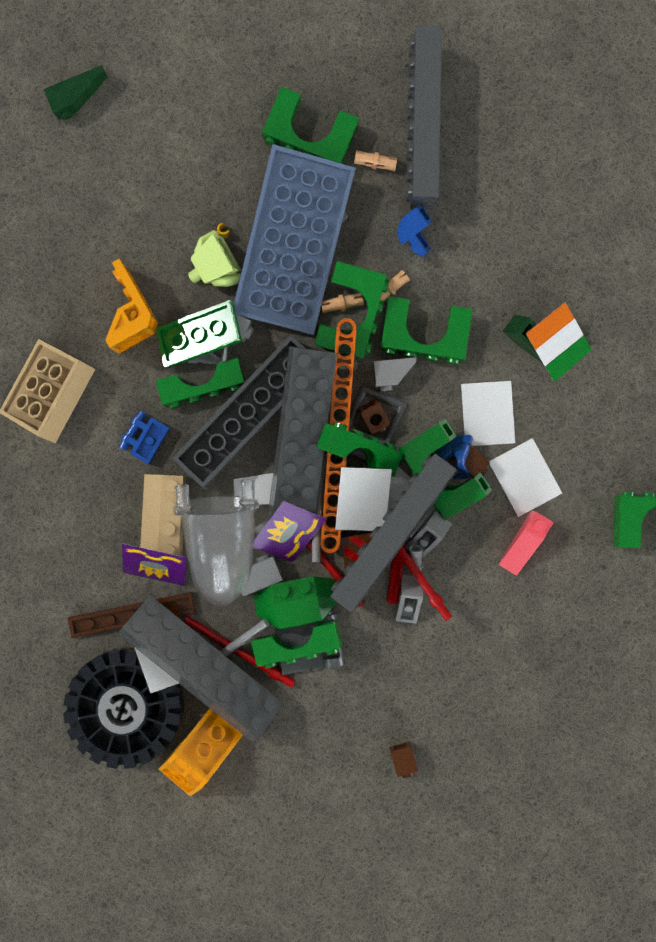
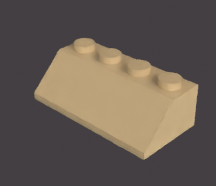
M144 474L140 548L182 556L187 476Z

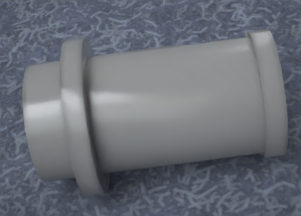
M413 544L409 547V556L421 571L424 567L422 562L423 547Z

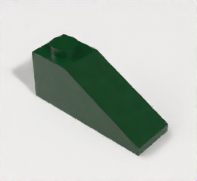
M101 65L43 90L57 119L67 120L82 108L108 77Z
M515 314L503 332L515 344L543 363L526 335L537 324L530 317Z

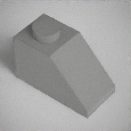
M416 357L374 361L375 389H380V392L393 391V387H396L417 362Z
M435 511L423 523L405 548L409 550V547L413 544L421 545L423 547V559L444 538L452 523L447 519L445 520L441 514Z
M268 554L256 558L258 562L253 564L241 592L242 596L251 594L284 579L275 556L269 557Z
M402 575L395 621L417 623L423 600V589L414 576Z

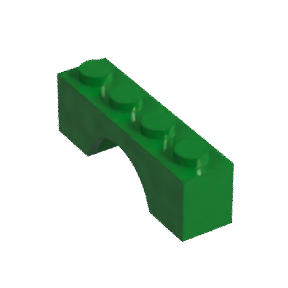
M238 358L217 363L213 378L201 386L187 385L177 375L156 380L161 403L165 407L168 406L169 409L180 407L181 402L188 400L189 403L199 402L202 400L201 397L209 395L210 398L222 395L221 391L228 389L230 392H235L245 383Z
M335 422L334 426L325 423L316 447L317 449L346 458L350 452L361 448L366 456L367 468L392 469L391 476L395 477L403 453L395 450L397 446L384 442V445L379 444L380 439L368 436L366 439L363 437V432L355 429L349 432L346 430L348 426Z
M337 620L316 624L313 627L310 640L299 646L286 644L276 633L257 637L251 641L257 667L264 665V668L274 667L277 665V662L284 661L285 664L297 661V658L304 656L305 659H312L318 657V653L326 652V655L335 654L343 646Z

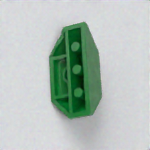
M312 576L271 584L253 595L256 615L261 619H266L269 624L279 630L323 622L338 603L330 597L333 594L331 588L336 583V580Z

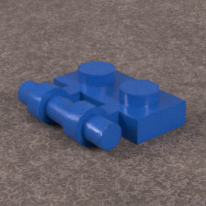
M139 410L136 417L132 418V424L127 433L122 435V441L118 447L126 451L129 444L134 447L130 454L150 465L171 428L152 417L145 424L143 420L147 414ZM139 428L143 429L139 439L135 440L133 437Z

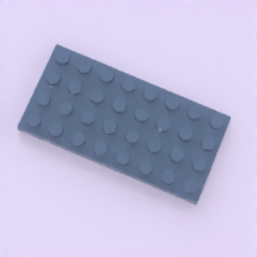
M272 144L234 301L236 315L314 335L355 167Z

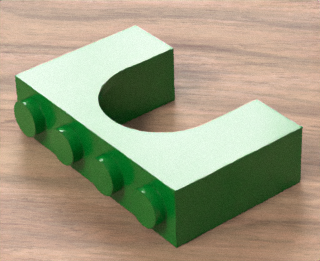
M281 86L262 131L265 143L271 147L274 144L343 164L358 129L359 118L340 110L333 128L326 138L318 142H306L300 139L292 129L293 121L301 104V94Z
M337 261L331 282L358 290L367 302V316L364 322L356 328L354 354L356 357L364 358L365 354H370L372 342L368 341L370 334H375L378 322L374 321L376 313L381 314L384 301L380 300L382 292H387L390 280H386V274ZM320 324L315 345L335 350L336 328ZM340 329V331L345 335H349L352 332V330ZM345 344L341 345L338 349L339 352L346 354L351 352L350 347Z
M388 297L380 350H384V353L388 355H396L397 352L405 353V357L417 358L418 355L426 356V360L437 362L438 358L447 360L446 363L459 365V362L465 360L473 309L451 306L444 338L435 344L424 345L412 339L407 331L406 320L410 300Z
M443 419L399 448V451L403 453L402 459L409 464L414 476L415 473L420 474L424 467L421 465L428 455L432 457L437 449L457 436L446 419ZM480 472L459 485H447L434 503L436 511L446 520L487 496L492 489Z
M621 492V496H615V547L641 548L642 520L649 510L656 507V493H643L642 497H637L635 492Z

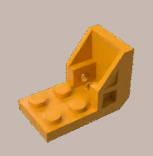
M120 259L112 262L115 270L112 272L117 281L123 287H126L123 289V292L131 302L117 309L105 341L110 349L120 354L154 335L158 321L129 269Z
M209 708L188 736L158 769L185 793L192 796L209 781L243 735Z

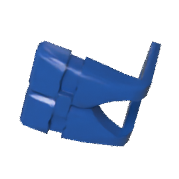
M457 435V437L438 449L437 455L446 461L454 456L458 461L457 466L460 474H455L452 479H469L471 476L464 466L470 450L469 446H471L473 441L471 435Z

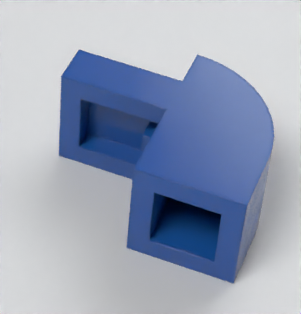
M422 204L405 215L398 226V238L401 245L409 240L411 250L420 257L431 249L420 231L433 222Z

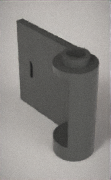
M331 610L323 622L319 623L333 620L338 621L337 613H332ZM319 623L283 630L274 627V630L278 637L286 644L299 646L310 640L313 627ZM343 646L338 649L339 652L331 655H326V652L318 653V657L312 659H305L304 656L297 658L296 662L289 664L281 661L282 675L319 667L334 668L345 665Z

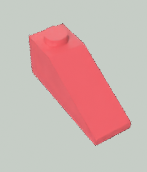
M530 511L498 565L517 576L542 543L554 522L536 511Z

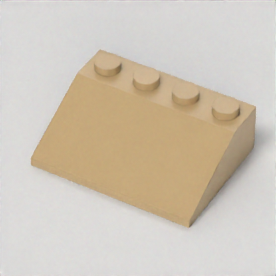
M38 339L4 401L0 414L38 437L56 443L95 369Z

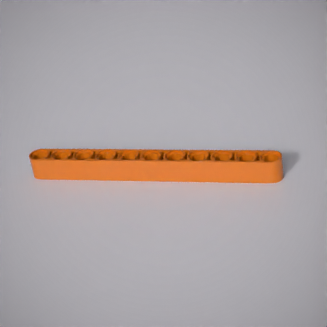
M345 318L340 320L336 328L334 353H337L331 395L329 424L333 426L335 422L348 426L346 430L349 431L356 324L353 320ZM343 323H349L352 326V332L349 335H345L340 331V326ZM345 344L350 347L351 352L349 356L344 357L339 354L338 349L341 345ZM340 366L348 368L349 375L346 378H340L337 375V369ZM340 387L347 390V397L343 400H339L335 396L336 390ZM337 409L345 411L346 416L344 420L337 421L334 419V412ZM328 452L323 502V518L326 519L329 516H337L338 503L330 505L327 499L330 495L339 496L340 482L337 484L330 483L329 477L334 473L341 475V467H346L347 457L342 458L341 462L333 463L330 459L332 454ZM325 521L321 526V547L327 553H334L340 546L341 530H335L336 524L329 526ZM328 537H333L336 543L329 547L325 545L324 541Z

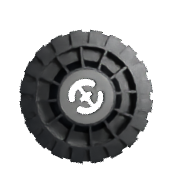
M129 647L106 651L86 663L78 671V674L72 678L68 686L70 691L65 694L63 704L67 706V710L63 713L64 723L70 724V729L67 730L71 741L77 739L79 742L76 748L83 755L86 752L90 753L91 757L89 760L100 764L102 761L107 762L106 767L117 769L119 765H124V769L135 768L138 763L144 765L152 761L156 755L159 756L174 738L181 724V715L184 711V700L181 699L183 693L181 685L176 684L150 693L136 651ZM127 694L132 697L126 702V711L123 713L121 720H125L129 716H132L134 720L123 722L116 719L122 712L123 707L121 705L126 701L127 696L116 700L114 695Z

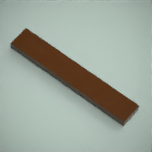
M193 592L156 599L177 617L196 613ZM143 602L68 617L71 638L120 629Z

